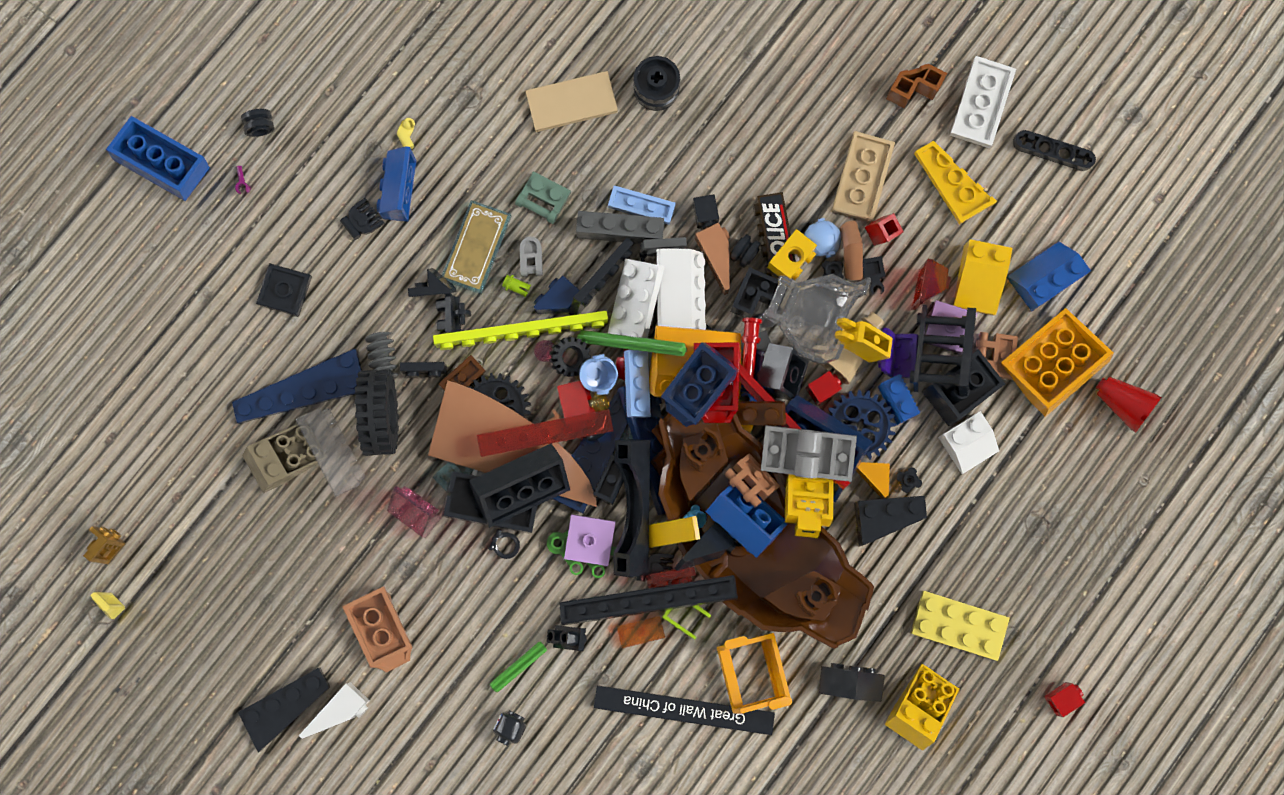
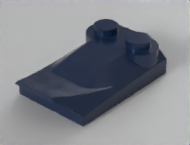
M701 342L661 397L666 402V411L685 427L697 425L728 384L735 380L739 370L717 350Z

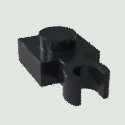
M882 256L863 259V282L870 281L869 294L871 296L874 295L873 287H878L880 294H883L884 285L880 282V279H885L886 275Z

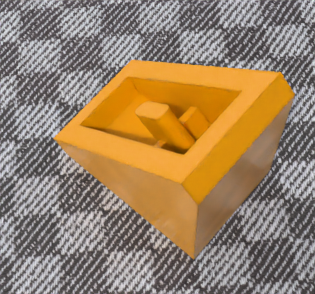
M861 462L856 472L882 499L889 495L890 464Z

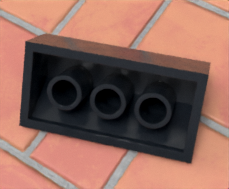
M552 443L469 480L475 499L489 528L570 491L563 459Z

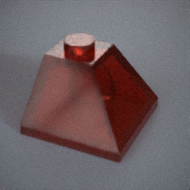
M927 259L919 268L911 310L916 311L949 288L951 277L948 276V268L933 259Z

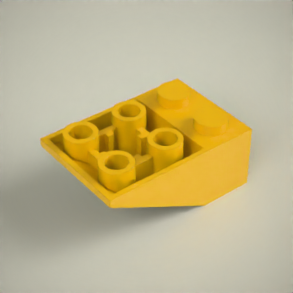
M921 664L894 705L885 725L923 751L935 742L958 694L959 688L924 664Z

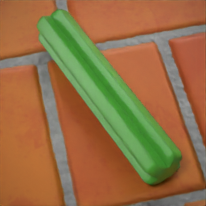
M538 642L495 678L490 683L491 688L495 692L503 689L547 651L544 644Z

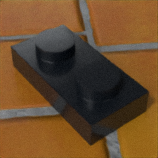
M400 362V372L406 375L407 378H418L419 374H428V377L439 378L441 374H447V365L445 362Z

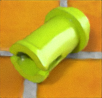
M507 275L502 287L506 291L509 289L526 298L528 292L522 290L521 287L530 290L531 284L514 278V275Z

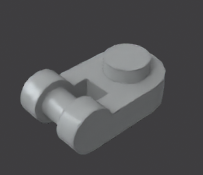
M526 237L520 243L521 276H528V274L543 275L542 248L539 240L535 237ZM535 259V265H527V260Z

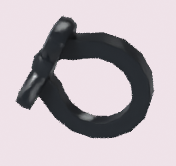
M497 529L491 539L488 550H494L500 558L510 559L519 552L520 541L514 534ZM498 538H512L515 542L514 551L510 554L501 553L496 545Z

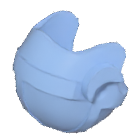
M825 218L818 219V222L809 225L805 236L817 245L814 251L816 256L826 255V258L835 256L841 243L839 228L832 222L826 221Z
M599 354L582 364L579 377L586 389L597 392V395L608 394L609 390L614 387L618 371L611 359L605 357L604 354Z

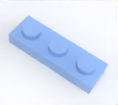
M613 186L608 208L637 216L664 218V224L670 225L676 203Z
M626 350L624 351L627 417H651L648 352Z

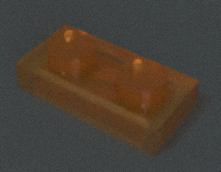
M660 616L617 626L622 648L665 638Z

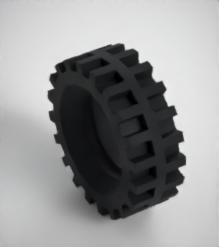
M390 369L358 372V378H356L357 387H355V418H357L356 429L358 431L360 449L365 456L395 454L398 442L399 414L393 373Z

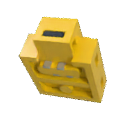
M788 474L785 493V523H795V536L818 538L821 526L830 527L833 521L834 479L804 478Z

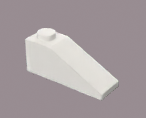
M351 682L346 683L302 731L299 737L303 739L356 716L360 718L368 709L366 704L370 700Z

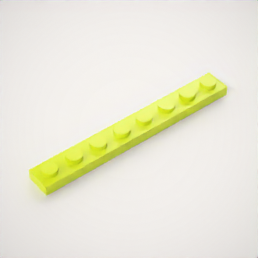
M607 311L433 335L434 345L440 348V350L453 349L454 345L462 344V347H471L475 345V342L483 341L484 344H492L497 342L496 339L505 338L506 341L517 340L518 336L527 335V338H534L540 336V333L548 332L549 335L561 333V330L565 329L575 332L583 330V327L591 326L593 329L602 328L604 324L608 323Z

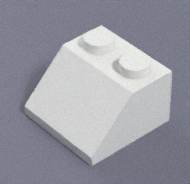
M981 411L938 437L961 474H964L999 452L993 429Z

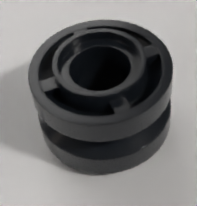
M253 109L243 113L241 121L244 124V134L250 137H259L273 132L275 128L274 123L270 121L272 119L271 111L268 109Z
M746 234L734 246L730 259L734 262L740 260L739 266L745 268L747 265H750L759 252L761 243L757 240L752 243L751 236Z

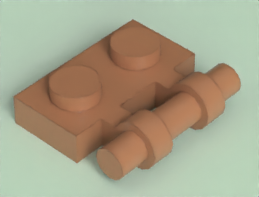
M980 332L979 340L976 341V348L980 350L985 358L986 350L991 349L992 360L987 361L1001 379L1012 380L1013 378L1007 373L1001 362L1017 349L1018 336L996 333L994 341H988V333Z
M750 453L733 467L738 473L737 475L731 468L724 474L730 480L729 484L732 487H736L744 495L743 499L746 502H750L754 507H757L762 502L756 496L757 494L764 501L780 487L767 471H761V465ZM743 479H744V480L746 481V483L752 488L751 490H750V488L742 481Z

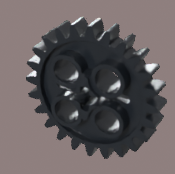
M490 373L489 380H486L482 375L481 383L473 380L475 387L467 386L503 405L513 400L514 403L506 405V407L515 410L516 413L524 418L531 415V412L526 410L527 407L531 406V402L524 401L529 398V395L521 394L525 390L524 386L517 388L518 380L510 383L511 377L509 375L505 380H503L501 373H499L497 379ZM504 389L508 392L507 397L502 400L497 399V392Z

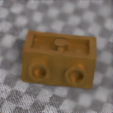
M91 526L89 531L97 536L98 539L93 540L88 545L87 552L83 556L90 562L109 564L126 543L120 539L121 534L112 528L108 530L103 526L100 528Z

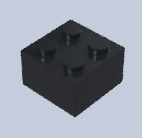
M769 343L767 350L763 354V364L757 374V382L771 396L791 401L797 395L799 396L809 360L793 347Z

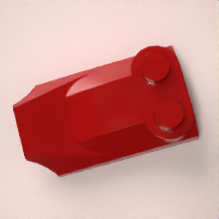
M739 342L706 343L717 350L739 370V361L741 359ZM694 343V351L700 343ZM739 371L736 374L735 380L728 384L703 416L702 420L704 423H731L733 416L738 411Z

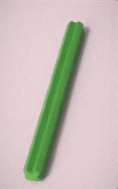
M581 330L577 336L586 344L675 356H684L685 352H687L685 343L586 330Z

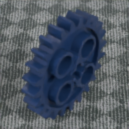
M858 390L857 396H854L849 391L848 399L841 395V403L836 400L833 402L836 409H828L832 413V417L840 422L841 420H847L852 423H858L859 420H862L864 426L879 428V432L866 428L857 431V426L847 425L862 435L866 433L872 434L874 436V443L871 444L866 456L869 460L872 459L871 453L879 457L880 452L878 449L886 451L887 448L884 443L892 444V440L888 436L896 434L890 430V428L896 426V423L890 422L895 415H888L887 413L891 406L884 408L883 405L886 400L878 402V394L870 398V391H867L865 396H862L861 390ZM849 407L856 408L858 416L856 418H849L846 415V409ZM871 412L877 413L880 417L879 422L875 424L870 423L867 415Z

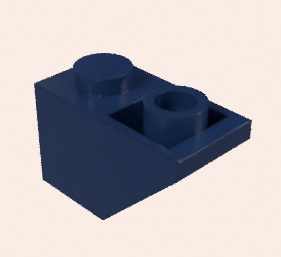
M563 275L559 279L555 278L548 286L549 290L545 295L540 294L534 301V311L537 314L568 313L573 297L580 290Z

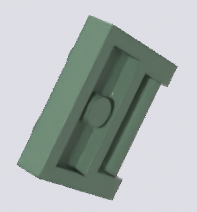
M533 171L522 192L517 197L515 205L520 208L523 206L546 218L547 222L554 224L568 200L571 190ZM531 195L554 207V209L549 211L527 198Z

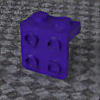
M883 328V332L892 337L893 340L890 358L879 360L878 367L890 378L899 374L902 375V378H910L911 370H915L919 335L895 334L889 328Z

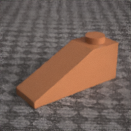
M717 223L696 233L695 241L701 252L704 253V258L723 294L726 295L730 289L728 241L730 236L726 228H721L720 224Z

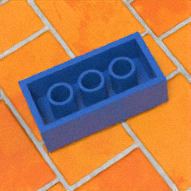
M130 116L106 148L115 162L184 201L188 199L210 168L202 155L133 116Z

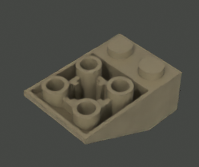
M303 421L247 446L242 455L263 493L283 485L327 459L307 421Z

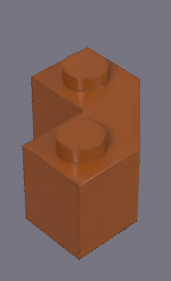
M925 64L909 71H901L886 99L902 108L906 107L914 91L933 100L948 73L930 64Z

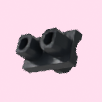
M451 293L445 294V298L436 300L437 311L440 313L445 312V319L436 322L437 331L442 333L460 332L461 325H465V318L471 317V311L465 310V303H460V297L453 296Z
M555 625V630L548 629L546 641L547 643H552L553 648L584 651V644L587 641L585 635L586 628Z

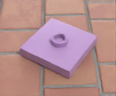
M937 300L934 302L931 316L959 318L967 314L966 309ZM928 324L925 334L960 337V335H964L965 329H961V326ZM930 344L959 354L963 352V348H959L957 345Z
M571 514L564 559L608 566L615 521Z

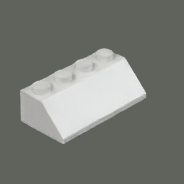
M657 249V265L664 266L657 296L658 326L706 330L704 253L692 249Z

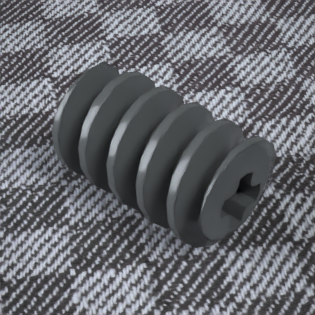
M377 332L365 338V341L370 343L366 349L371 352L367 357L369 360H373L369 363V367L373 370H393L397 368V365L390 363L396 359V356L389 355V353L395 351V348L388 347V344L394 342L393 339L387 338L388 335L393 334L392 332ZM393 373V378L398 376V373Z

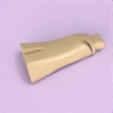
M871 312L867 318L863 317L859 320L867 322L879 330L885 323L874 312ZM836 339L816 355V360L827 371L834 368L835 370L832 375L836 374L841 383L849 385L864 359L840 346L841 341Z

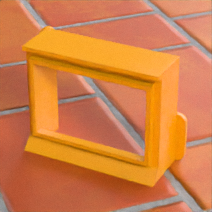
M774 633L749 639L742 636L727 640L724 645L717 646L733 714H742L767 706L771 710H775L792 704ZM761 641L774 697L743 705L730 649Z

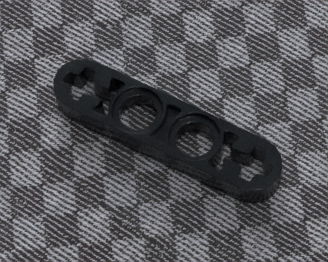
M1028 130L1018 132L1013 139L1014 147L1020 152L1080 171L1089 170L1096 162L1095 154L1088 149ZM1022 137L1026 138L1025 140L1027 143L1025 145H1023L1022 140H1020ZM1036 140V143L1034 144L1033 148H1031L1033 145L1032 142ZM1039 143H1047L1049 151L1042 152L1039 149ZM1059 150H1068L1070 157L1068 159L1061 158ZM1084 156L1087 157L1086 161H1088L1086 165L1083 164L1082 160Z

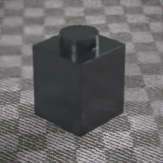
M715 194L693 198L692 204L697 228L707 229L719 223Z

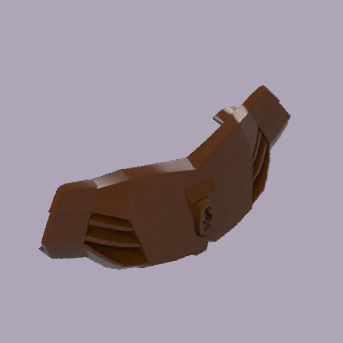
M670 413L664 419L661 418L659 420L667 459L662 468L658 495L668 518L666 521L683 519L684 515L691 510L693 505H698L700 511L706 513L715 499L730 486V480L724 474L731 468L737 475L738 473L733 467L749 453L760 465L762 464L763 445L742 428L736 414L733 416L731 423H704L701 419L697 425H690L688 427H685ZM768 472L780 487L764 501L785 519V488L778 473ZM743 479L742 481H743L748 487H750V486L746 483V481ZM706 513L705 525L699 528L700 538L715 523L708 513ZM788 523L776 539L757 558L742 545L740 547L736 546L730 554L725 552L718 559L695 565V568L705 580L734 575L738 599L722 602L737 615H742L761 630L774 632L801 631L833 649L857 638L865 612L869 609L874 590L873 584L849 564L840 543L822 526L818 538L795 536V523ZM698 540L677 543L683 557Z

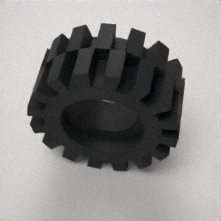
M562 338L552 345L551 348L553 350L549 352V355H551L549 362L553 364L551 367L556 370V373L562 374V376H579L582 364L586 360L591 359V355L588 353L590 348H587V344L579 338ZM569 348L575 350L578 356L576 363L571 366L563 361V353Z

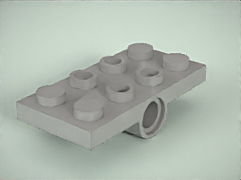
M766 425L761 471L793 474L804 478H825L852 482L857 436Z

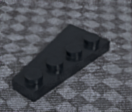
M626 238L573 297L569 311L570 316L579 315L590 304L597 292L604 288L610 276L613 277L618 272L619 265L623 261L625 262V259L631 257L633 254L631 249L634 242Z
M321 667L238 712L258 753L330 688Z

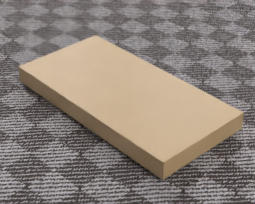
M608 71L525 90L536 132L618 113Z
M857 131L853 132L831 212L869 223L874 221L895 142Z

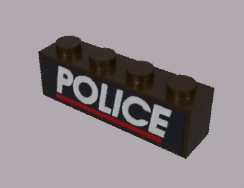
M783 192L757 196L756 202L753 204L754 216H758L759 219L757 233L758 237H762L763 245H760L762 257H766L767 265L764 266L765 274L785 282L767 268L769 262L791 236ZM789 254V259L792 262H796L795 254Z

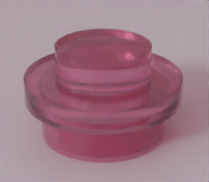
M548 340L538 342L534 348L536 358L542 362H549V359H551L549 352L553 350L551 348L553 343Z

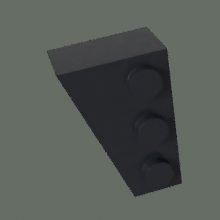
M925 496L864 500L854 503L859 547L927 518Z

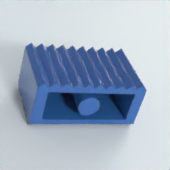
M899 374L877 386L886 400L887 406H891L890 412L895 415L894 420L897 425L920 414V410H918L916 402H914L906 383H904L902 375Z

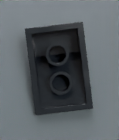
M978 349L972 354L968 396H959V387H955V385L932 383L922 393L945 423L950 426L994 394L1005 383ZM956 365L944 375L956 376V374H960L961 368Z

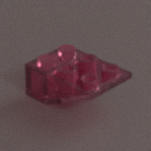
M395 486L387 511L422 538L426 539L442 518L437 514L439 509L423 499L419 501L422 497L406 486H403V488Z

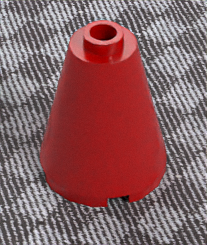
M1110 376L1107 380L1102 378L1096 386V389L1099 390L1097 395L1135 433L1162 398L1158 394Z

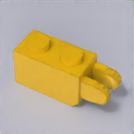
M847 318L837 319V325L843 329L842 331L835 332V338L841 341L840 346L869 363L890 358L892 337L867 322H853Z

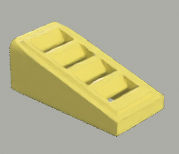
M93 592L90 595L97 606L110 619H115L125 609V606L112 593Z

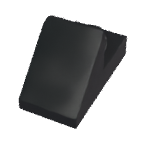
M434 268L427 269L428 283H414L415 287L408 288L409 297L457 292L456 287Z

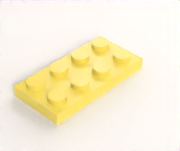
M922 591L910 634L998 661L1010 618Z

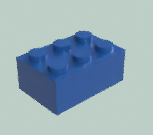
M730 485L715 499L706 513L716 523H719L731 537L740 542L749 553L757 558L776 539L788 523H785V519L763 501L760 496L756 495L762 502L757 507H754L750 502H746L743 499L744 495L736 487Z

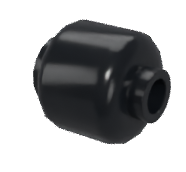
M510 710L508 713H501L493 728L494 734L498 736L496 741L506 746L509 743L517 744L526 729V724L523 722L525 718Z

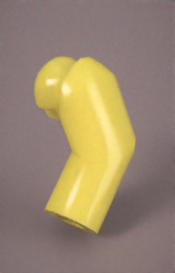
M412 118L403 120L397 131V136L402 146H407L411 149L414 148V144L410 136L415 126Z

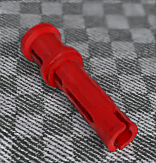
M742 318L744 323V334L741 337V341L744 343L742 366L754 378L756 346L761 341V338H759V326L762 324V319Z

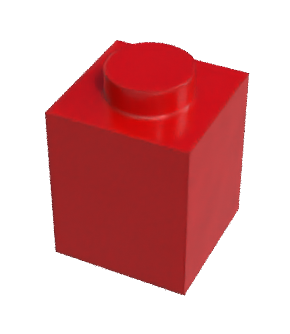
M894 213L880 217L865 226L874 246L889 242L903 233Z
M828 371L808 384L805 389L818 406L837 394L842 389L840 387L842 383L836 374L832 375Z
M1065 682L1044 696L1056 716L1065 717L1085 704L1082 698L1084 696L1082 690L1078 685Z

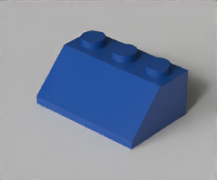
M405 146L390 150L387 153V158L383 159L382 167L385 174L384 178L380 180L382 196L377 201V212H379L382 219L405 222L409 220L417 161L410 147Z
M1059 241L1008 275L1007 279L1032 312L1084 277L1091 270L1079 253Z

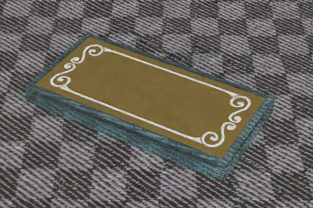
M471 200L442 276L453 285L482 295L512 215Z

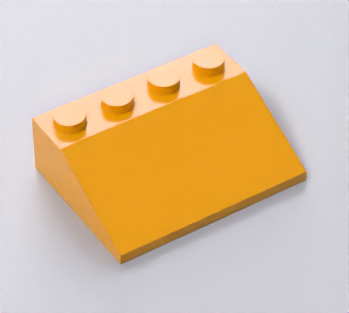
M1065 308L1003 360L1001 365L1010 374L1026 398L1046 417L1107 365L1114 352Z
M656 325L654 339L685 343L687 352H685L684 356L652 352L649 391L653 396H662L694 353V343L739 342L741 353V333ZM739 382V396H740L741 382Z

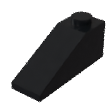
M715 522L674 568L679 571L718 559L725 552L730 554L738 545L735 542L736 539L731 537L719 523Z

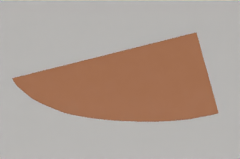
M447 380L429 456L487 473L552 443L563 459L570 486V491L559 496L597 507L596 497L593 494L589 479L570 453L558 442L505 405L478 391Z

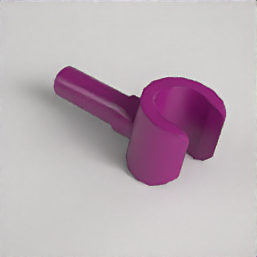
M237 166L238 183L235 186V190L241 194L240 187L245 185L246 192L249 193L251 188L245 183L242 166Z

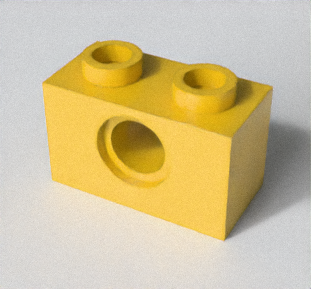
M796 229L769 262L767 268L786 283H789L791 279L796 280L803 272L801 269L802 265L805 262L809 264L816 256L814 251L817 245ZM796 254L799 257V261L792 262L788 255Z

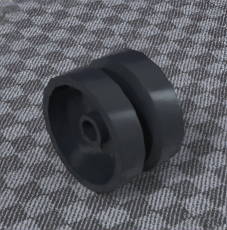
M651 56L639 63L633 76L634 96L640 105L653 111L665 110L673 105L678 98L681 80L680 72L675 63L662 56Z

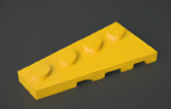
M932 141L915 151L914 155L959 225L996 204L997 200L992 196L990 197L979 183L976 184L963 168H959L936 142Z

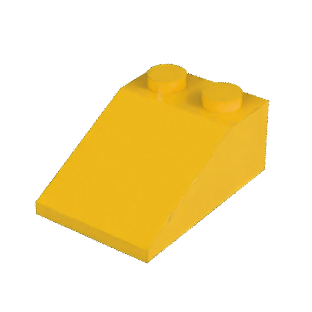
M970 239L963 247L953 306L966 310L967 307L976 308V312L995 316L1008 274L1013 248Z

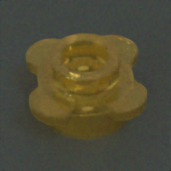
M595 392L594 397L590 399L592 409L595 410L596 414L604 412L607 415L609 408L607 397L605 395H597V392Z

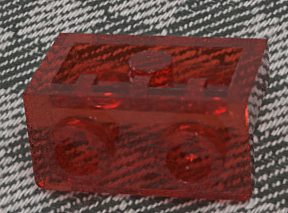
M695 567L646 575L648 588L692 582L691 577L696 576Z

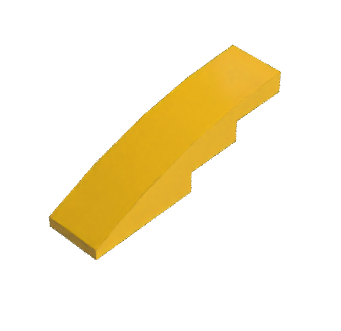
M696 516L649 525V548L700 539Z

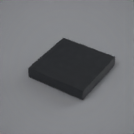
M269 263L256 304L299 317L312 276Z

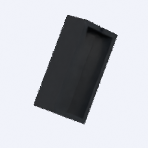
M455 471L450 473L446 493L451 494L445 497L441 517L487 525L469 481L478 476ZM537 506L493 527L528 534L532 533Z

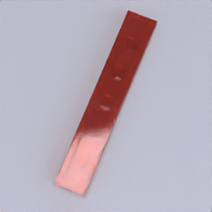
M607 409L477 435L480 455L484 457L612 432L613 426L610 411Z

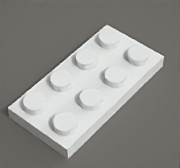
M975 56L950 136L987 148L992 147L1014 78L1015 68Z
M625 259L608 333L642 338L648 337L664 266Z

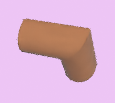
M848 221L840 227L841 240L844 247V276L849 280H862L863 243L857 222Z

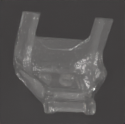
M830 274L798 283L788 277L779 276L777 281L778 287L769 308L765 309L763 317L778 324L791 347L797 351L799 356L811 362L821 364L838 360L844 345L838 344V339L835 338V332L842 330L837 325V319L847 318L856 300L866 295L871 278L868 277L853 283ZM786 288H788L792 292L780 315L776 311Z

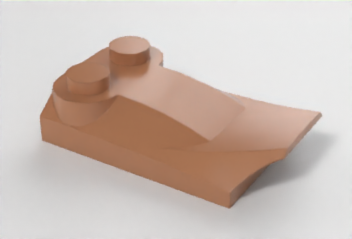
M385 586L342 606L370 668H378L388 672L410 661L413 647Z

